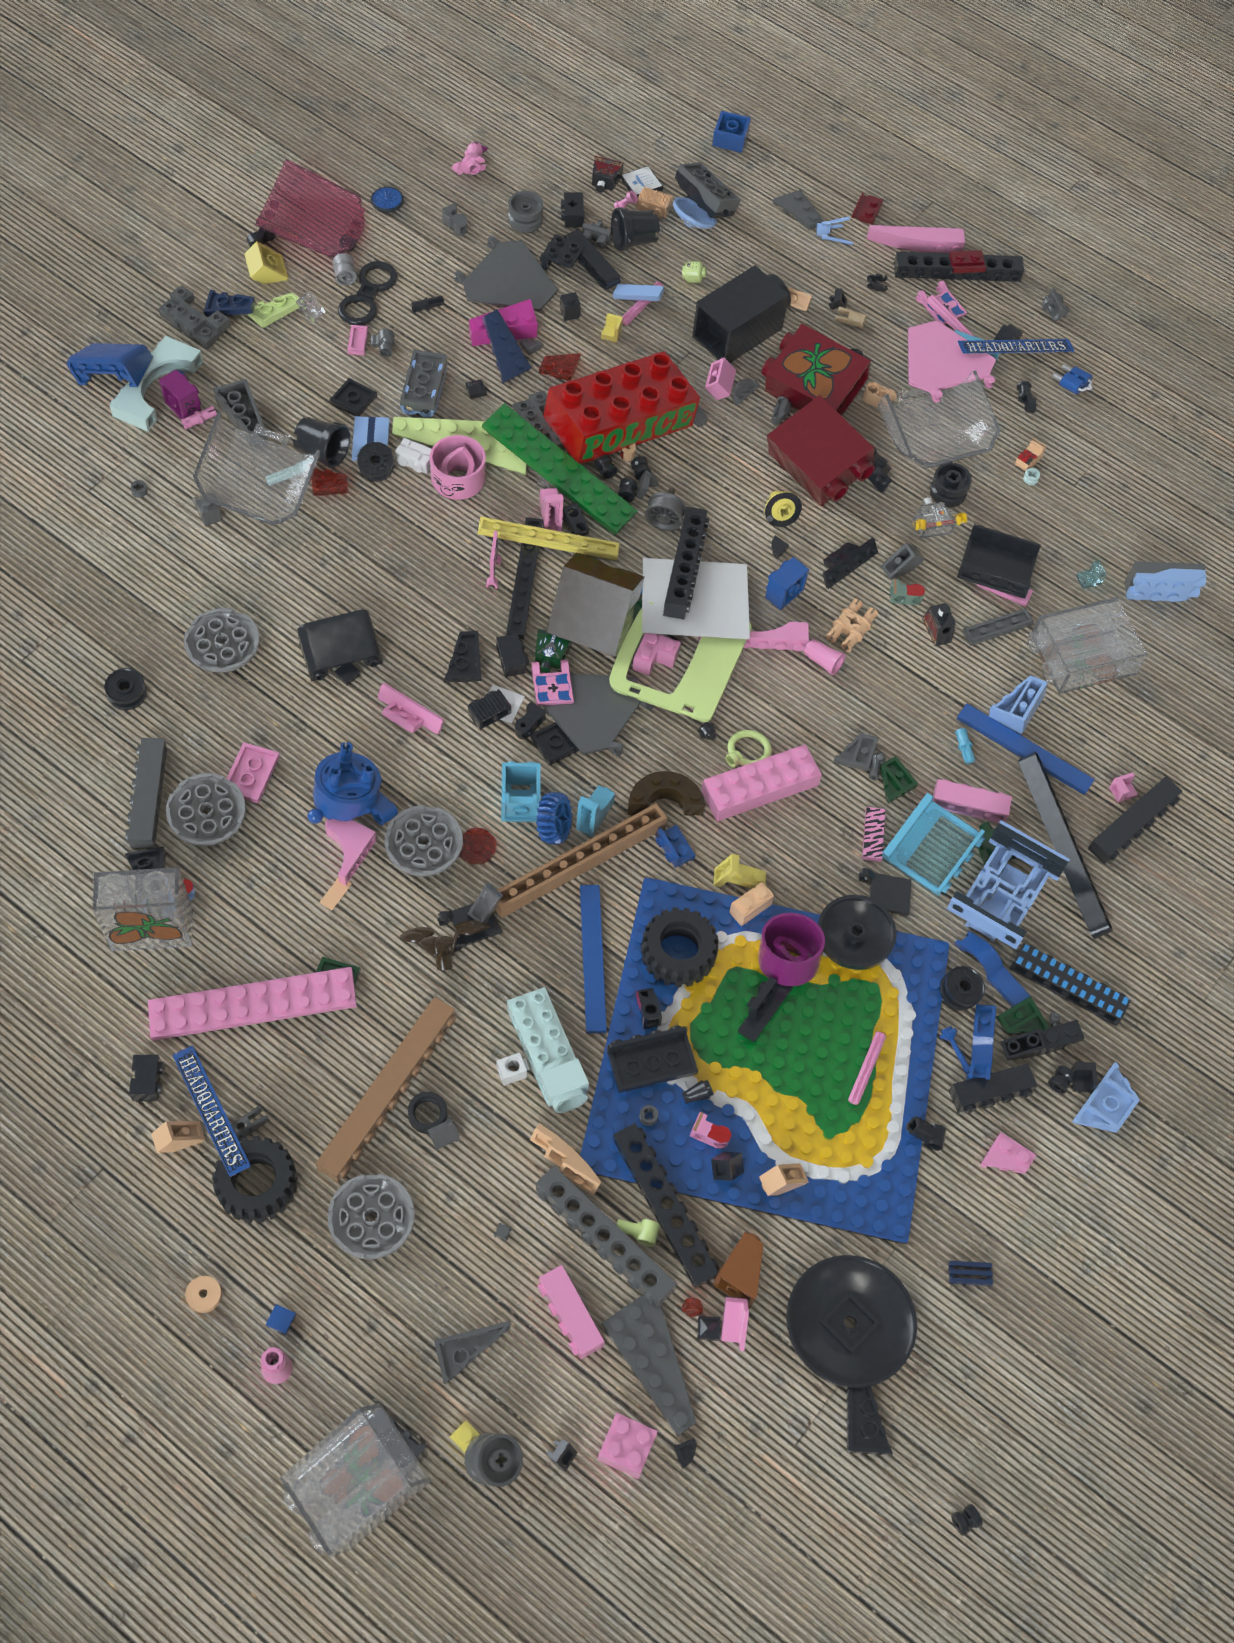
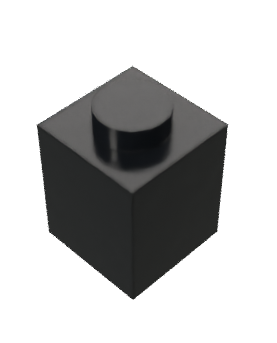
M576 292L560 295V312L564 321L580 318L581 303Z

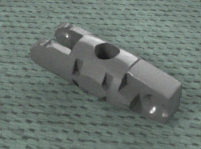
M260 1105L231 1125L239 1142L242 1138L247 1137L270 1121L266 1115L251 1123L250 1120L262 1112Z

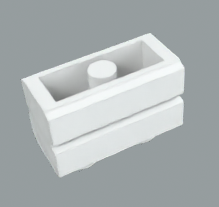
M404 438L395 451V459L401 466H408L418 473L428 474L430 471V452L432 449Z

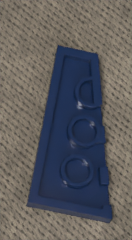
M497 309L483 316V323L488 339L491 341L492 352L496 357V365L498 371L500 370L502 384L529 371L532 367L499 310Z

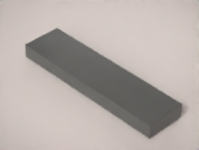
M1024 608L964 628L962 633L970 646L1032 626L1034 621L1027 609Z

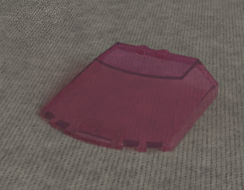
M285 159L274 187L260 216L256 220L255 226L287 242L334 258L338 254L349 251L359 240L365 224L363 215L365 211L361 206L362 200L359 195Z

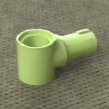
M618 1219L617 1226L625 1234L634 1236V1239H637L636 1241L639 1244L648 1247L655 1246L660 1228L659 1223L648 1219H643L637 1223Z

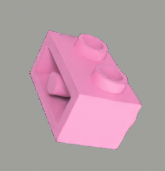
M725 358L711 363L705 389L716 400L728 397L731 394L736 369Z

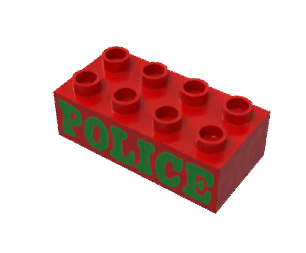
M663 351L550 387L548 389L543 418L560 438L559 440L571 457L579 464L597 459L602 455H609L621 451L623 448L627 449L634 443L638 445L693 426L701 397L668 354Z

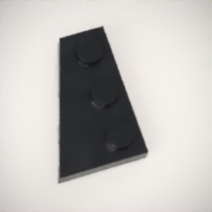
M164 846L125 853L126 859L145 893L157 892L166 888V851Z
M846 1388L847 1452L892 1455V1449L885 1435L886 1431L878 1413L872 1388Z

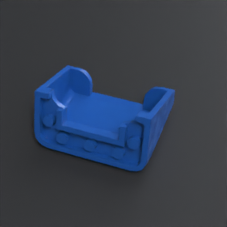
M92 343L71 355L66 365L79 385H87L92 374H115L119 381L126 379L130 382V387H138L153 356L148 348L142 344Z

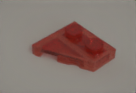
M581 354L544 356L539 367V373L571 381L581 359Z
M310 465L313 496L348 493L346 475L334 473L328 469L322 471L316 469L315 465Z

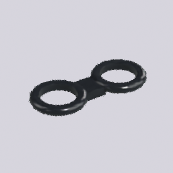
M374 261L364 265L359 272V281L362 285L356 295H350L339 303V317L349 325L360 326L370 323L377 314V306L373 301L378 292L386 291L396 284L398 275L395 268L382 261ZM373 269H384L389 272L391 277L383 284H373L366 279V274ZM361 302L369 306L370 312L362 318H353L346 314L345 308L351 303Z

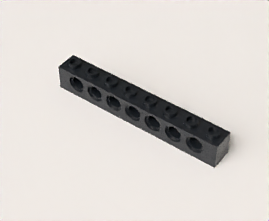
M896 252L893 263L894 274L897 278L1021 282L1024 273L1022 256L983 255L984 265L986 266L985 272L953 273L954 269L951 265L949 253Z
M686 507L665 598L663 616L684 620L685 614L690 612L691 602H688V600L693 598L694 590L691 588H695L697 577H694V575L697 576L699 565L696 564H700L702 553H699V551L703 552L704 541L702 540H705L707 529L704 528H708L709 518L706 517L707 510Z
M636 1123L613 1134L612 1140L657 1222L660 1224L694 1289H697L717 1277L718 1270H720L719 1265L707 1253L709 1251L707 1243L704 1239L700 1240L697 1235L698 1228L693 1220L690 1221L686 1213H688L684 1202H679L677 1199V1190L674 1184L667 1181L665 1177L667 1172L664 1166L657 1163L655 1159L657 1155L651 1145H647L645 1141L647 1137L642 1127L638 1128ZM637 1144L642 1150L634 1153L631 1151L630 1146ZM642 1163H649L652 1169L650 1171H643L640 1165ZM653 1181H658L661 1183L662 1188L654 1190L650 1184ZM661 1201H671L672 1207L670 1209L663 1208ZM678 1218L682 1221L683 1226L676 1228L672 1225L671 1221ZM685 1237L691 1238L693 1245L691 1247L684 1246L682 1239ZM699 1256L703 1259L704 1264L696 1266L692 1258Z

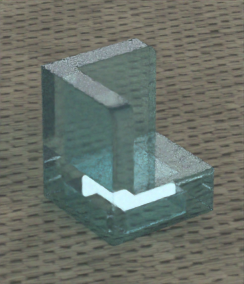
M1094 561L1089 570L1077 573L1076 577L1082 589L1101 585L1106 572L1100 561Z

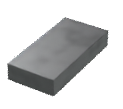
M490 883L486 884L469 910L468 915L475 921L487 923L503 895Z

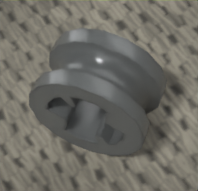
M141 480L132 482V495L136 498L145 496L147 494L146 483Z
M652 1105L644 1106L640 1110V1122L645 1126L654 1125L658 1119V1110ZM645 1112L648 1114L652 1112L653 1119H650V1117L649 1120L645 1119Z

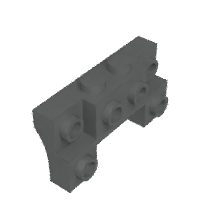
M182 285L170 293V300L158 308L160 316L206 349L213 346L217 338L231 326L230 319L218 310L211 316L206 317L193 308L190 304L195 301L194 294Z
M545 391L530 394L528 400L513 404L512 410L562 450L566 449L559 440L560 438L551 431L548 423L543 418L542 412L545 410L547 400Z

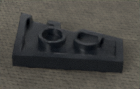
M462 631L459 633L444 683L481 681L478 631Z

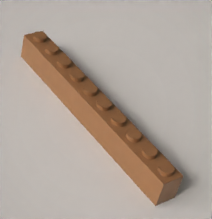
M656 803L498 889L503 897L495 910L502 919L656 834L657 829H665L666 815Z
M436 997L432 999L315 1163L318 1171L337 1183L341 1178L345 1179L351 1169L350 1165L361 1157L363 1153L362 1148L366 1143L369 1144L375 1136L374 1131L378 1126L381 1127L384 1124L388 1111L396 1107L400 1094L408 1090L412 1077H416L420 1073L424 1060H429L436 1043L440 1044L443 1040L445 1030L448 1027L451 1028L455 1023V1008Z

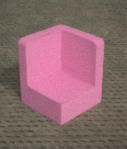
M1133 772L1114 778L1109 787L1118 803L1134 798L1138 794L1131 783L1135 777Z

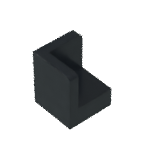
M1075 1062L1071 1067V1070L1076 1075L1072 1082V1091L1093 1093L1098 1087L1096 1063Z
M724 1151L711 1159L714 1180L733 1181L744 1173L741 1152Z

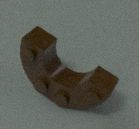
M659 771L646 775L635 784L629 796L627 815H635L648 808L654 801L660 799H669L678 803L684 815L703 816L705 800L699 787L688 777L671 771Z

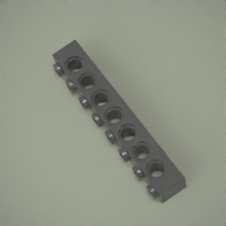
M555 1166L536 1182V1194L543 1201L547 1200L552 1205V1210L558 1216L562 1215L566 1218L568 1226L574 1231L577 1229L582 1234V1239L588 1245L592 1244L602 1259H608L613 1264L612 1268L619 1275L623 1274L628 1279V1284L634 1290L639 1289L644 1294L643 1298L650 1305L654 1304L659 1308L676 1290L677 1283ZM557 1190H560L564 1193L560 1197H556L553 1195V1193ZM570 1205H577L579 1209L577 1211H570L568 1207ZM587 1219H590L594 1222V1224L591 1226H586L583 1224V1222ZM607 1234L610 1238L606 1241H601L598 1236ZM622 1249L625 1253L622 1256H617L613 1251ZM636 1263L640 1266V1269L633 1271L629 1266ZM651 1278L656 1281V1284L648 1286L644 1281Z

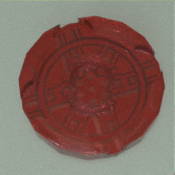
M477 827L467 830L463 834V846L460 856L470 864H485L496 853L497 844L495 837L483 828Z

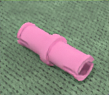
M211 406L200 412L195 411V414L181 419L185 430L194 425L203 424V421L217 416L214 407Z

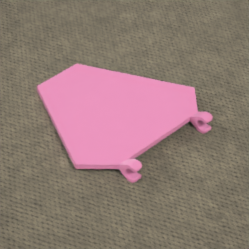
M939 321L908 328V385L930 392L935 403L941 401L940 397L943 396L941 390L983 379L986 388H992L995 378L990 373L996 359L988 353L963 354L957 341L967 340Z

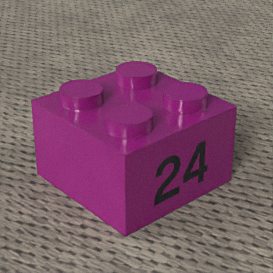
M176 369L159 379L164 403L180 419L195 414V411H201V401L198 397L199 391L194 384L192 385L184 374H181Z

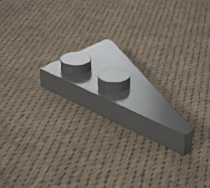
M510 1321L434 1340L443 1383L447 1384L505 1334L511 1328Z

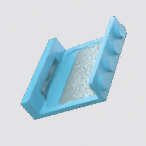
M927 792L883 851L882 858L940 896L942 892L946 893L952 885L950 883L952 878H957L963 870L961 868L963 863H968L974 855L972 851L975 847L979 848L983 844L985 831L981 829L978 832L933 802V796Z

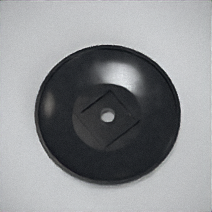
M840 1255L824 1259L804 1272L795 1284L788 1300L786 1324L791 1344L804 1365L815 1375L829 1383L846 1388H865L880 1384L902 1368L913 1350L917 1335V1317L911 1296L894 1273L874 1260L854 1255ZM852 1318L856 1323L855 1328H847L844 1324V1319Z

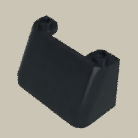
M357 610L302 624L297 629L300 649L311 682L325 679L330 668L362 660L365 665L370 667L383 664L372 620L367 610Z

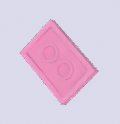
M243 742L227 780L232 783L234 782L239 787L244 800L259 804L279 760V752Z

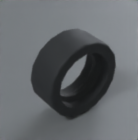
M422 1092L410 1101L408 1120L417 1132L429 1134L428 1129L446 1122L447 1105L439 1094ZM424 1102L435 1103L440 1109L439 1118L431 1124L419 1122L415 1116V1111L419 1104Z

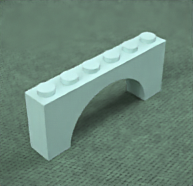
M165 336L157 344L154 351L151 352L153 358L139 386L130 387V382H128L110 403L113 417L147 432L157 421L155 408L149 406L144 400V395L149 385L158 377L176 369L195 373L203 363L201 350L168 336Z

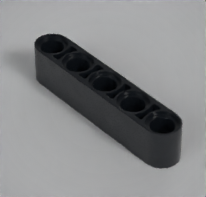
M577 229L563 236L584 246L577 260L604 290L620 284L621 279L617 271L580 230Z

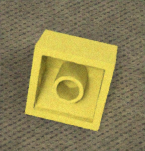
M257 241L245 253L250 277L254 281L267 284L288 279L282 254Z

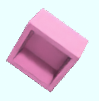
M616 1412L597 1460L639 1479L658 1431Z

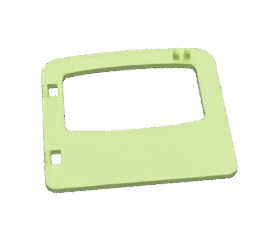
M641 608L615 660L609 678L611 688L617 693L637 698V700L678 714L687 715L698 721H710L747 639L701 636L695 654L679 685L672 694H667L626 679L632 659L645 634L642 633ZM749 622V631L751 632L752 626ZM631 687L641 690L640 693L631 692ZM684 706L693 708V712L683 710Z

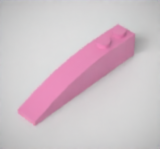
M869 225L867 234L868 240L916 252L950 254V251H963L965 245L964 230L961 228Z

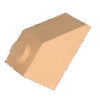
M166 1121L151 1133L157 1153L176 1152L206 1140L200 1121Z
M800 1163L776 1165L759 1176L762 1188L768 1196L781 1195L809 1183Z

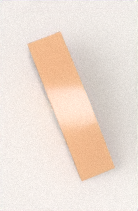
M539 1123L530 1141L546 1150L544 1157L561 1167L559 1171L566 1178L594 1196L601 1180L572 1147Z

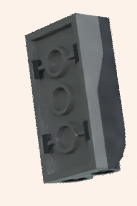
M700 162L679 165L675 179L688 198L694 200L697 206L706 211L707 215L713 219L734 215L741 201L735 193Z

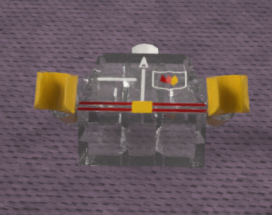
M925 498L922 500V505L919 507L918 512L913 517L912 526L916 531L919 530L920 539L952 534L955 523L957 525H961V522L967 523V514H955L946 508L944 503H933L931 498Z

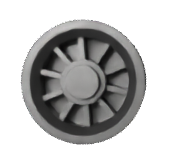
M669 488L668 493H655L649 498V507L645 511V519L654 528L674 531L681 527L683 516L686 512V505L681 498L674 495L675 489Z

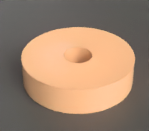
M199 1276L188 1284L185 1298L192 1310L198 1313H207L219 1305L222 1298V1290L214 1278ZM201 1292H208L206 1297H200Z

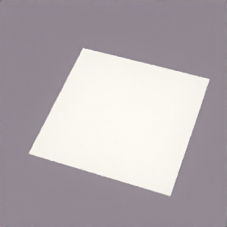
M643 558V576L645 578L642 589V633L750 639L747 564L700 561V564L697 563L696 565H699L698 575H694V577H697L695 588H691L694 590L693 598L688 600V602H691L690 612L685 614L683 620L663 616L664 603L674 560Z

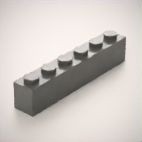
M141 738V744L137 746V756H139L138 762H135V773L137 774L136 778H133L132 781L134 795L130 797V806L132 807V811L128 813V824L130 826L129 829H126L125 839L129 842L131 849L155 848L167 756L165 738Z

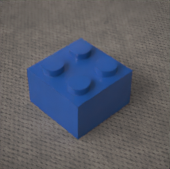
M721 111L714 130L712 146L742 153L749 133L751 117Z
M794 557L789 561H784L777 571H773L769 575L765 598L782 610L804 591L809 569Z

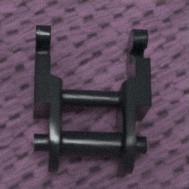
M883 274L867 276V281H869L867 288L875 289V291H887V285L883 288V284L878 283V281H886L887 275L884 278Z

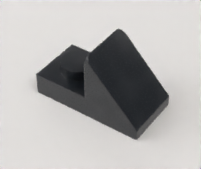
M1004 324L994 340H1019L1023 332L1011 324L1008 326Z

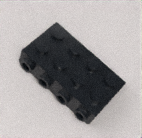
M677 1025L662 1032L661 1030H655L649 1035H635L628 1040L622 1041L618 1039L612 1041L607 1046V1055L618 1093L698 1074V1068L687 1036V1027Z

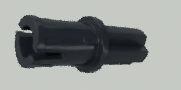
M443 296L429 299L425 297L423 300L411 302V308L413 313L422 310L429 311L430 308L443 305L444 299Z

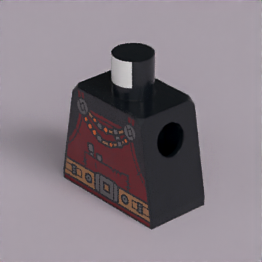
M595 156L592 186L596 187V190L600 193L604 192L605 189L614 190L623 174L624 163Z
M946 603L929 607L922 619L935 647L952 643L956 623L951 614L950 606Z

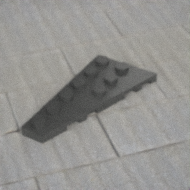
M642 1295L602 1322L601 1325L678 1437L696 1424L662 1307L657 1308L654 1304L650 1305Z

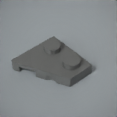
M860 733L852 743L845 747V750L839 756H835L834 763L869 772L879 737Z

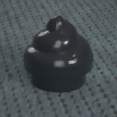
M705 722L697 730L702 739L715 740L716 729L713 723Z

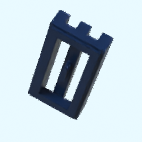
M948 1262L949 1284L993 1285L992 1263ZM953 1267L986 1269V1271L953 1269ZM954 1275L987 1276V1280L954 1278Z

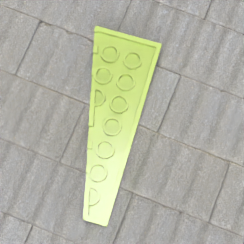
M410 417L393 418L392 434L394 436L432 447L439 440L448 436H467L476 440L483 447L486 463L527 475V464L482 428V424L485 421Z

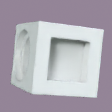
M520 1053L496 1060V1068L503 1086L527 1078L528 1062L526 1058L522 1059ZM510 1066H517L519 1069L517 1071H510L508 1068Z

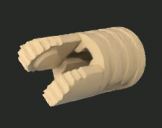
M843 307L838 308V312L848 315V318L836 316L835 321L863 329L867 314L858 313Z

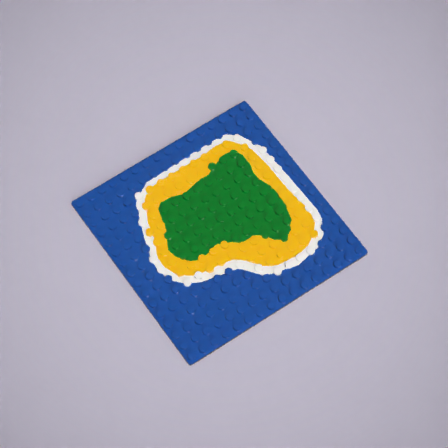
M648 877L644 878L580 1154L581 1158L597 1176L637 1184L612 1140L613 1134L636 1123L638 1128L642 1127L647 1137L645 1139L647 1145H651L657 1155L655 1157L657 1163L664 1166L667 1172L665 1177L669 1183L672 1182L678 1194L906 1244L909 1240L922 1141L910 1135L906 1127L912 1117L917 1116L924 1121L926 1118L942 1003L939 987L940 981L946 974L949 943L896 931V942L888 958L878 966L865 970H853L842 967L833 962L823 952L820 967L815 977L805 984L794 986L758 1039L752 1042L740 1035L738 1029L748 1017L749 1007L747 1005L749 1000L753 996H757L762 982H767L769 979L761 971L758 963V951L765 924L774 916L783 913L802 914L818 924L820 914L772 904L741 926L729 912L732 902L740 897ZM676 907L679 910L689 908V911L693 913L697 911L701 913L700 917H706L710 920L709 926L713 925L716 929L715 934L718 935L719 948L714 967H712L708 976H704L703 980L699 983L694 981L692 986L687 987L686 984H682L681 987H675V984L670 983V986L665 985L662 979L660 981L654 979V973L649 974L646 970L647 965L643 964L641 945L645 928L656 914L660 916L661 911L666 909L669 912L672 911V908ZM674 935L661 942V947L665 953L675 959H689L698 953L695 943L685 936ZM788 951L792 956H799L794 952ZM653 988L662 1014L661 1026L643 1029L636 991ZM677 1025L687 1027V1036L698 1068V1074L618 1093L607 1055V1046L612 1041L618 1039L622 1041L628 1040L635 1035H649L655 1030H661L662 1032ZM876 1032L884 1033L886 1035L885 1041L859 1104L854 1105L848 1099ZM701 1080H708L714 1095L710 1096V1099L686 1104L682 1092L688 1090ZM646 1105H652L658 1110L657 1122L652 1126L643 1125L639 1119L640 1110ZM645 1112V1119L649 1120V1117L653 1119V1113L649 1112L648 1114ZM700 1112L708 1115L706 1121L717 1126L729 1128L731 1139L725 1148H715L690 1137ZM637 1144L630 1146L631 1151L634 1153L642 1150ZM724 1151L742 1153L744 1173L733 1181L713 1179L711 1159ZM642 1163L640 1165L643 1171H650L652 1169L649 1163ZM800 1163L809 1183L781 1195L768 1196L762 1188L759 1176L776 1165ZM653 1181L650 1184L652 1188H662L661 1183L658 1181Z

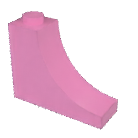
M557 488L540 489L539 503L543 528L562 532L563 494H558Z
M327 819L325 823L326 834L340 846L344 854L343 864L338 873L339 882L347 885L377 841L376 832L353 820L339 821Z

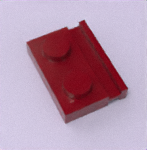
M862 193L852 213V218L856 217L859 221L873 225L883 204V199L871 195L865 196Z
M982 250L950 251L949 258L954 269L953 273L985 272L986 266L984 265L985 261Z

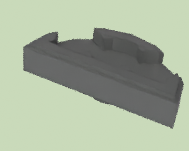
M746 378L737 382L733 390L735 405H739L760 387L757 381Z
M784 396L778 397L771 419L773 425L780 423L790 413L791 402L788 398Z

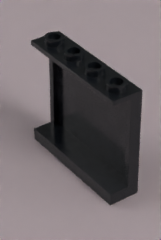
M974 524L957 578L1025 599L1031 585L1030 581L1041 544Z

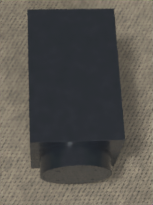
M754 265L697 301L692 337L716 359L725 358L729 363L733 362L783 329L785 313L791 304V296L786 284L777 275H766Z

